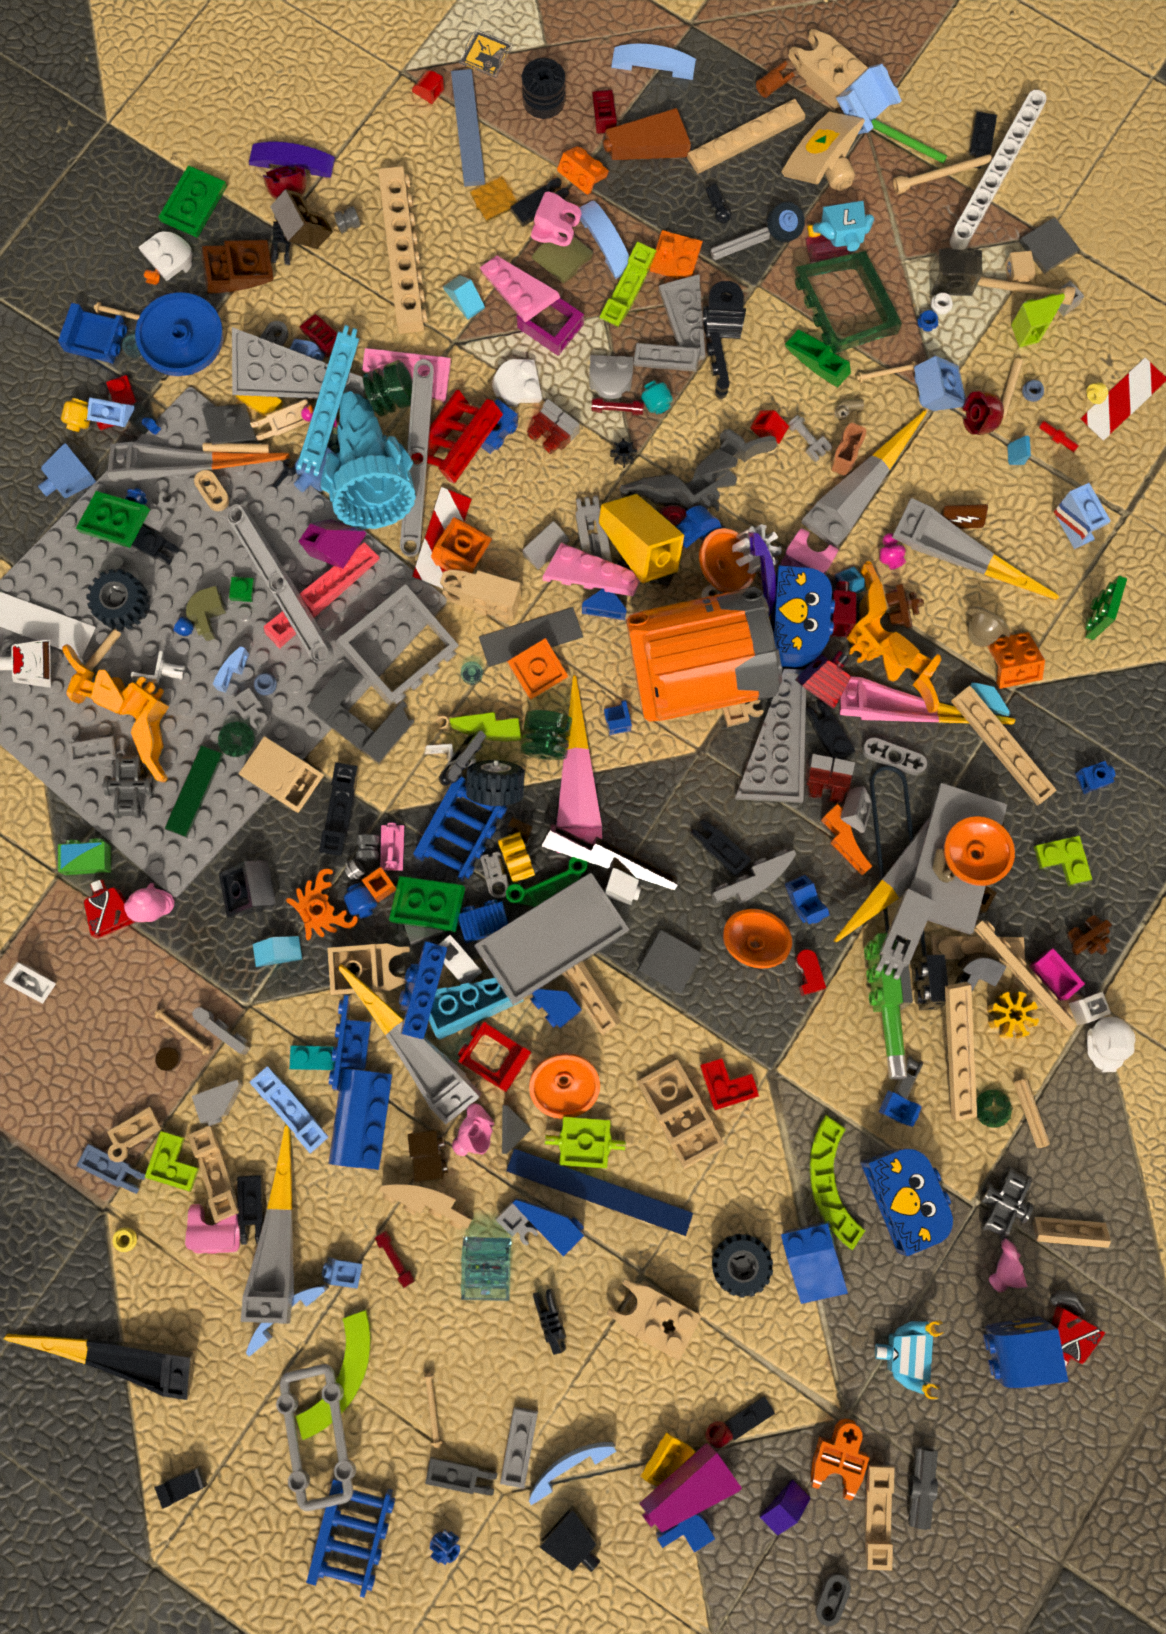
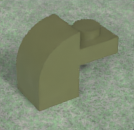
M216 586L198 591L190 598L186 607V615L192 624L195 623L199 636L202 635L206 641L215 639L209 618L225 614L226 610L219 590Z

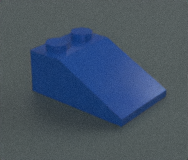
M516 1198L513 1201L517 1209L563 1257L584 1237V1232L582 1231L584 1226L575 1216L570 1219L565 1214L520 1198Z
M829 1221L782 1232L781 1237L801 1304L848 1294Z

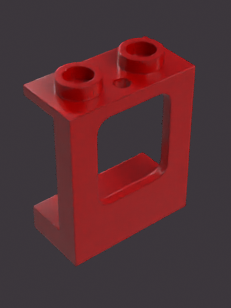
M483 1022L482 1025L477 1024L470 1035L474 1038L469 1045L464 1044L459 1051L458 1056L461 1058L458 1062L507 1093L532 1052L503 1035L486 1022ZM484 1035L489 1036L509 1050V1055L496 1073L489 1071L471 1059L472 1051Z

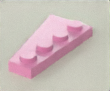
M495 256L480 267L482 274L524 322H527L560 298L556 290L498 256Z
M365 348L363 372L412 390L413 371L416 362L422 359L430 361L434 368L432 398L446 403L451 358ZM421 365L418 368L420 376H427L430 373V368L427 365Z
M563 543L559 545L543 575V581L551 582V580L562 581L561 584L570 586L571 583L584 585V588H603L605 592L634 596L640 584L639 579L632 570Z

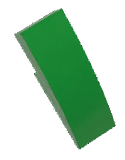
M799 329L785 343V347L799 361L837 388L851 374L849 361L834 354L831 346Z

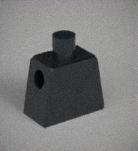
M572 1505L540 1540V1548L571 1571L575 1570L582 1563L592 1572L600 1563V1559L592 1552L597 1545L596 1537Z

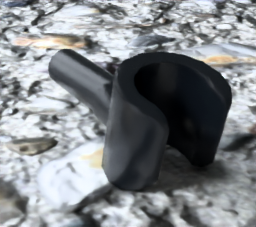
M289 458L284 460L283 471L272 485L276 489L287 476H293L296 473L295 464L292 468H288L290 465Z

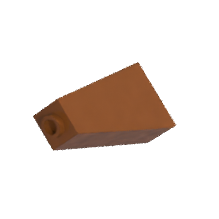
M677 108L607 129L605 139L603 140L605 152H609L612 160L687 157L691 147Z

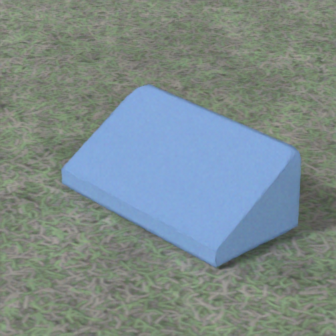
M89 397L87 420L125 427L134 410V406Z

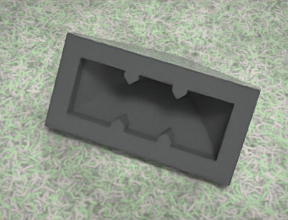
M502 1105V1154H508L531 1129L508 1105Z

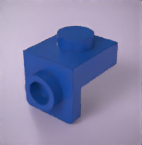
M887 1091L879 1112L900 1124L913 1127L919 1117L922 1106L892 1091Z

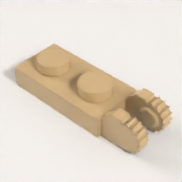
M304 398L265 414L266 416L251 421L252 428L259 427L268 422L271 427L269 430L259 432L256 435L257 440H263L273 435L277 436L309 423L301 417V410L309 406L307 399Z

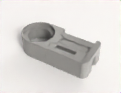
M495 852L492 855H483L481 862L489 893L494 899L499 900L506 897V890L509 885L506 874H504L501 858H498L501 857V854ZM497 882L503 883L506 887L505 892L501 895H497L492 891L493 885Z

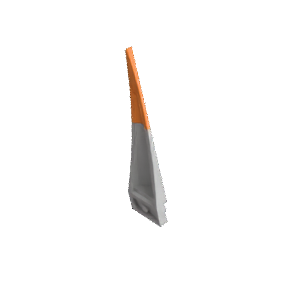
M137 442L110 444L107 473L110 480L132 477L133 481L202 470L290 459L288 453L194 451Z

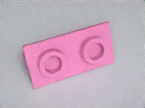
M396 823L381 825L380 867L387 871H403L404 825H396Z

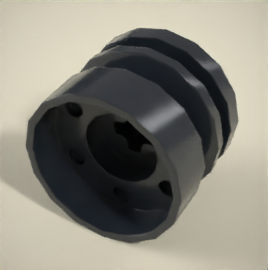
M537 58L529 62L524 67L521 75L523 106L533 117L540 119L552 118L563 110L566 102L565 71L553 59Z

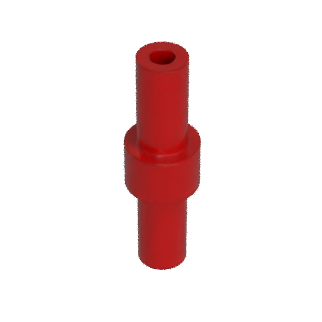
M1045 421L1039 426V429L1052 437V441L1057 444L1061 443L1073 453L1079 447L1077 443L1065 436L1066 433L1061 429L1057 430Z

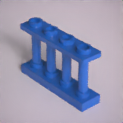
M463 777L450 785L413 853L414 857L422 862L425 857H432L459 871L458 879L461 882H464L465 878L469 879L475 869L472 866L476 858L480 859L486 849L483 846L486 839L492 838L497 828L494 826L497 819H502L507 810L506 806L483 805L467 798V786H465L466 781ZM458 797H464L493 812L487 824L456 809L457 806L454 804ZM447 817H453L482 832L476 844L445 829L446 826L443 824ZM436 837H443L470 851L471 853L465 864L436 850L433 845Z
M336 1477L333 1479L329 1496L343 1493L342 1482ZM392 1489L387 1490L385 1498L353 1490L351 1501L382 1508L378 1524L343 1515L338 1510L339 1505L326 1507L306 1581L307 1584L316 1586L319 1578L324 1579V1576L362 1586L360 1597L365 1598L367 1590L372 1591L376 1575L372 1574L374 1564L379 1565L383 1550L378 1548L380 1539L386 1538L389 1524L385 1523L387 1513L392 1514L396 1499L392 1497ZM339 1524L375 1534L372 1549L334 1540L335 1537L331 1536L333 1526L337 1527ZM333 1550L369 1560L365 1575L328 1566V1562H324L326 1552Z

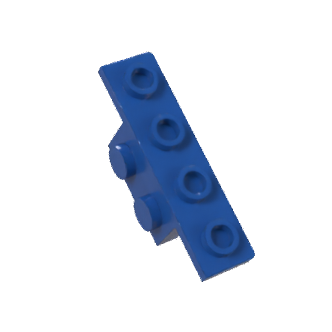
M425 941L419 964H411V967L407 969L405 974V981H407L405 990L401 992L399 997L400 1010L406 1011L400 1034L424 1039L447 952L446 947Z
M345 994L344 1000H340L338 1006V1014L342 1015L341 1023H337L335 1029L338 1046L333 1047L332 1061H335V1069L331 1070L329 1075V1085H332L334 1091H339L342 1068L366 1070L371 1022L348 1020L351 997Z

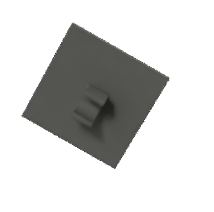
M246 404L202 408L212 445L256 440Z

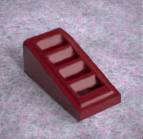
M613 90L592 92L596 133L602 134L607 129L617 126Z
M314 314L299 328L328 358L331 356L337 333L319 316ZM315 322L317 323V325H315L312 329H310V330L307 329V328H309L313 323H315ZM321 327L322 329L314 335L313 333ZM325 332L327 333L323 338L319 339ZM330 337L332 338L328 343L324 344L326 340Z

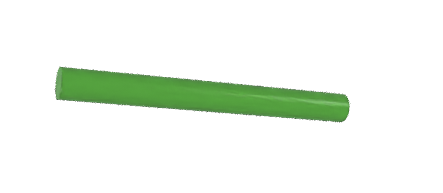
M876 119L872 120L873 129L944 164L947 155Z

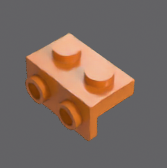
M579 146L564 152L557 168L560 174L587 195L591 193L594 184L605 179L609 172L600 161L592 158L585 149Z

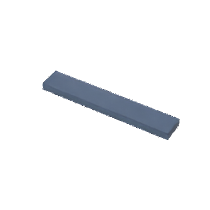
M472 69L451 71L464 187L485 185Z

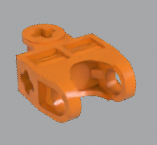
M848 1418L839 1420L835 1425L831 1440L819 1436L812 1459L810 1477L811 1487L819 1489L822 1481H825L830 1474H840L843 1477L842 1484H844L843 1498L849 1501L856 1495L863 1481L869 1461L868 1455L865 1452L859 1451L863 1435L861 1429L853 1420ZM851 1430L853 1435H848L846 1439L843 1433Z

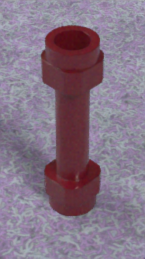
M592 398L591 411L596 413H602V410L625 411L639 416L643 415L644 402L640 400H633V403L603 401V398Z
M387 1230L375 1237L374 1239L378 1247L384 1249L399 1275L397 1280L403 1289L415 1282L416 1280L412 1272L406 1270L391 1244L393 1240Z

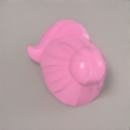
M150 883L147 888L133 892L125 902L124 909L127 916L133 921L153 922L172 911L174 899L171 894L164 890L156 889L154 884Z
M473 1103L467 1107V1117L459 1128L458 1137L452 1142V1148L459 1156H465L468 1152L484 1154L490 1146L492 1127L495 1123L481 1105Z
M1007 1239L1002 1240L1001 1248L1003 1253L998 1261L996 1273L989 1277L991 1286L999 1293L1004 1292L1008 1287H1028L1023 1273V1266L1019 1262L1021 1255L1017 1252V1247Z

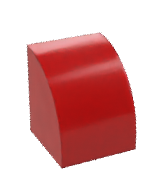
M426 71L413 86L412 92L433 104L444 91L443 76L434 71Z
M761 410L750 429L761 438L773 436L776 438L777 444H780L790 426L775 410Z

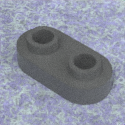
M272 321L267 325L260 338L283 346L288 339L289 333L283 322ZM281 333L280 336H278V337L275 336V334Z
M834 1572L827 1576L815 1606L816 1616L820 1623L825 1626H834L839 1622L850 1595V1583L841 1573ZM835 1582L841 1583L839 1589H833ZM826 1606L832 1608L829 1614L823 1613Z

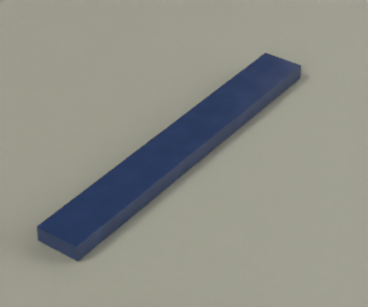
M514 1149L506 1172L684 1236L687 1234L693 1213L517 1149Z

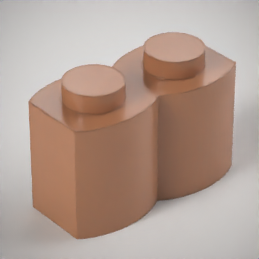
M852 422L846 427L831 462V471L843 476H847L850 473L864 442L866 428Z

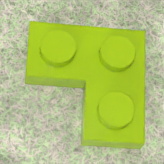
M1080 836L1034 846L1039 868L1062 864L1068 886L1092 880Z
M160 1131L144 1178L191 1192L199 1168L177 1161L185 1138Z

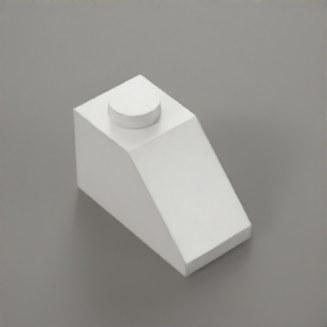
M613 868L605 894L608 898L631 905L633 899L638 900L641 887L637 886L639 880Z

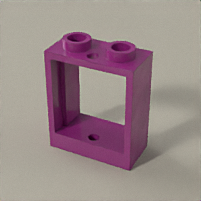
M561 298L550 306L568 317L569 320L555 337L530 320L524 322L517 314V328L557 356L562 353L584 325V314Z

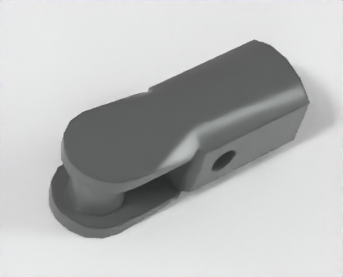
M911 1055L907 1057L906 1070L909 1067L915 1071L913 1076L907 1074L906 1078L898 1079L893 1090L894 1093L908 1099L923 1066V1061L920 1060L918 1062L912 1059Z

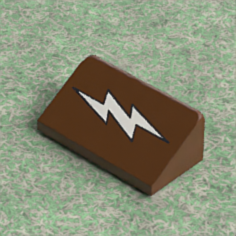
M988 505L944 506L940 514L959 529L983 528Z

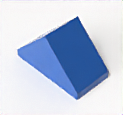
M601 589L582 603V614L618 620L626 619L627 609L615 593L605 592L604 589Z

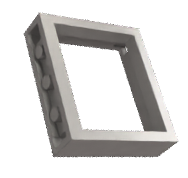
M406 584L343 634L336 642V646L389 706L393 702L398 704L406 698L405 692L410 688L413 691L423 683L422 678L429 674L431 677L440 669L439 664L442 661L449 662L457 654L455 650L459 646ZM406 599L447 647L396 690L391 692L350 644Z

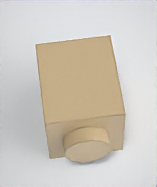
M1032 251L1010 253L1005 263L1008 281L1030 285L1036 274Z

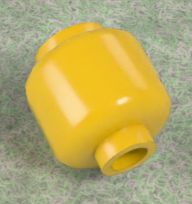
M75 398L64 403L61 421L67 424V429L80 432V429L89 428L91 420H87L89 403Z

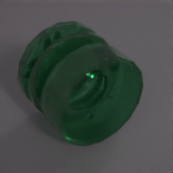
M398 359L384 365L383 371L380 368H375L373 372L368 371L363 374V385L367 398L379 416L383 417L389 412H395L397 406L401 409L411 406L413 380L407 367L401 360Z
M531 710L526 712L524 729L530 733L522 737V741L525 743L521 744V752L542 760L566 759L568 756L566 748L569 747V741L561 737L570 736L572 718L562 713L547 710Z

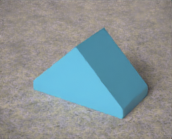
M459 275L443 286L444 291L467 320L485 309L471 279Z
M299 936L271 937L253 944L256 967L302 960Z

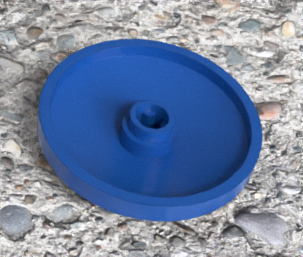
M171 293L157 298L143 310L136 324L135 339L142 357L152 368L170 376H187L205 369L215 360L223 344L224 332L218 313L205 299L190 293Z

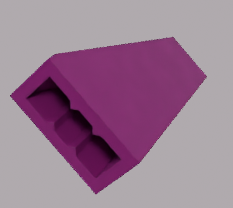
M706 1443L639 1504L645 1511L642 1517L651 1528L655 1525L662 1533L736 1494L742 1488L718 1453Z

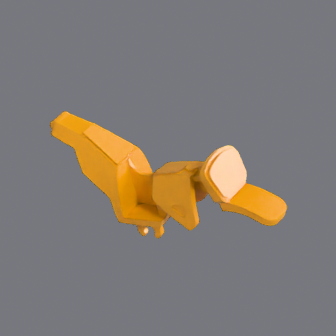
M866 561L861 568V575L865 580L867 591L859 604V622L847 637V640L853 645L849 650V654L852 655L854 651H858L861 654V657L856 660L857 663H862L864 660L871 661L882 655L887 678L893 682L900 677L906 668H910L919 675L912 686L921 694L928 712H936L939 708V700L929 679L941 662V655L937 653L931 660L919 653V650L900 633L887 632L881 627L880 618L887 610L882 582H880L873 564L870 561Z
M68 644L62 646L67 660L77 671L72 676L67 688L69 699L79 704L83 703L86 697L91 698L97 705L119 715H132L136 722L131 729V734L142 763L146 764L157 781L166 782L168 776L158 761L164 747L159 724L169 708L168 705L160 700L164 690L159 688L156 694H152L155 690V683L149 682L143 688L142 684L146 681L144 677H140L136 683L132 682L128 684V687H125L121 678H111L106 670H99L93 683L94 673L81 663L74 649Z

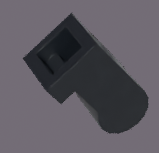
M198 1466L164 1480L154 1488L161 1507L164 1509L186 1498L188 1495L205 1488L208 1484L201 1466Z

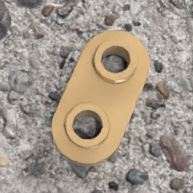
M209 470L198 472L194 478V484L210 509L213 511L225 510L229 505V496L214 473ZM205 482H210V485L204 486ZM217 499H222L220 503H215Z

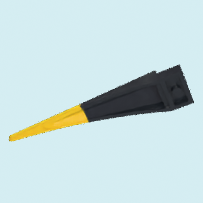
M7 1334L4 1337L6 1341L53 1353L108 1372L163 1397L187 1400L190 1395L193 1352L171 1349V1346L18 1334Z

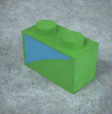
M98 838L89 839L88 843H80L79 840H67L66 844H58V872L64 875L111 873V845Z

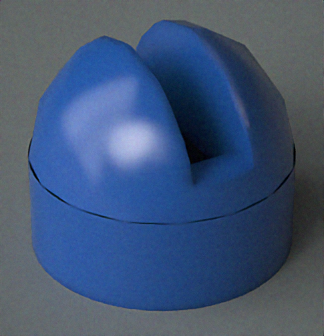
M182 616L176 622L173 631L181 636H189L193 631V624L189 619Z

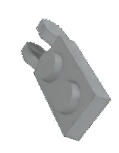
M198 1007L192 1012L194 1020H197L198 1023L239 1054L246 1055L251 1049L246 1045L248 1041L237 1032L235 1035L227 1031L229 1026L220 1019H217L215 1022L214 1015L210 1011Z

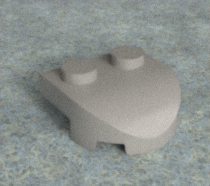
M590 355L589 386L591 390H596L600 397L606 399L620 398L622 393L631 390L633 357Z

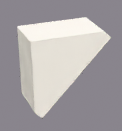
M16 962L3 981L5 984L42 1004L56 985L55 982L29 965Z
M1103 992L1069 1003L1077 1025L1089 1023L1111 1014Z

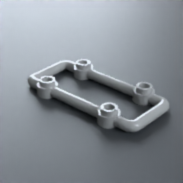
M320 1364L287 1372L280 1379L281 1396L277 1399L276 1407L281 1414H284L292 1465L288 1486L292 1491L296 1492L298 1506L304 1511H313L344 1504L353 1495L352 1478L356 1474V1466L353 1461L348 1459L339 1403L344 1395L343 1387L336 1382L334 1370L328 1364ZM325 1374L326 1385L322 1389V1398L326 1403L330 1404L339 1461L335 1465L334 1475L342 1482L343 1493L308 1501L305 1489L310 1484V1477L306 1471L302 1470L294 1411L298 1407V1399L291 1393L289 1383Z

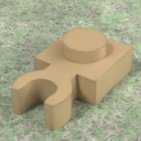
M760 700L752 701L746 705L743 703L722 708L726 726L731 727L749 722V715L753 717L761 716L763 710L756 711L753 709V705L759 704Z

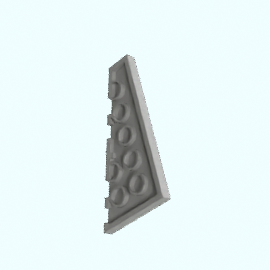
M232 327V395L318 399L328 364ZM349 372L343 394L352 391L353 394H359L365 399V378Z
M783 670L782 683L778 693L772 699L735 800L803 802L806 689L795 679L804 670Z

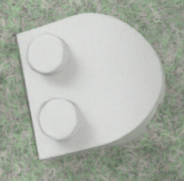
M159 232L138 247L140 252L166 281L181 270L186 273L192 266L193 251L190 245L182 237L172 232Z
M508 360L500 366L493 377L492 387L495 395L507 401L506 404L509 406L517 407L519 403H539L542 400L534 360Z

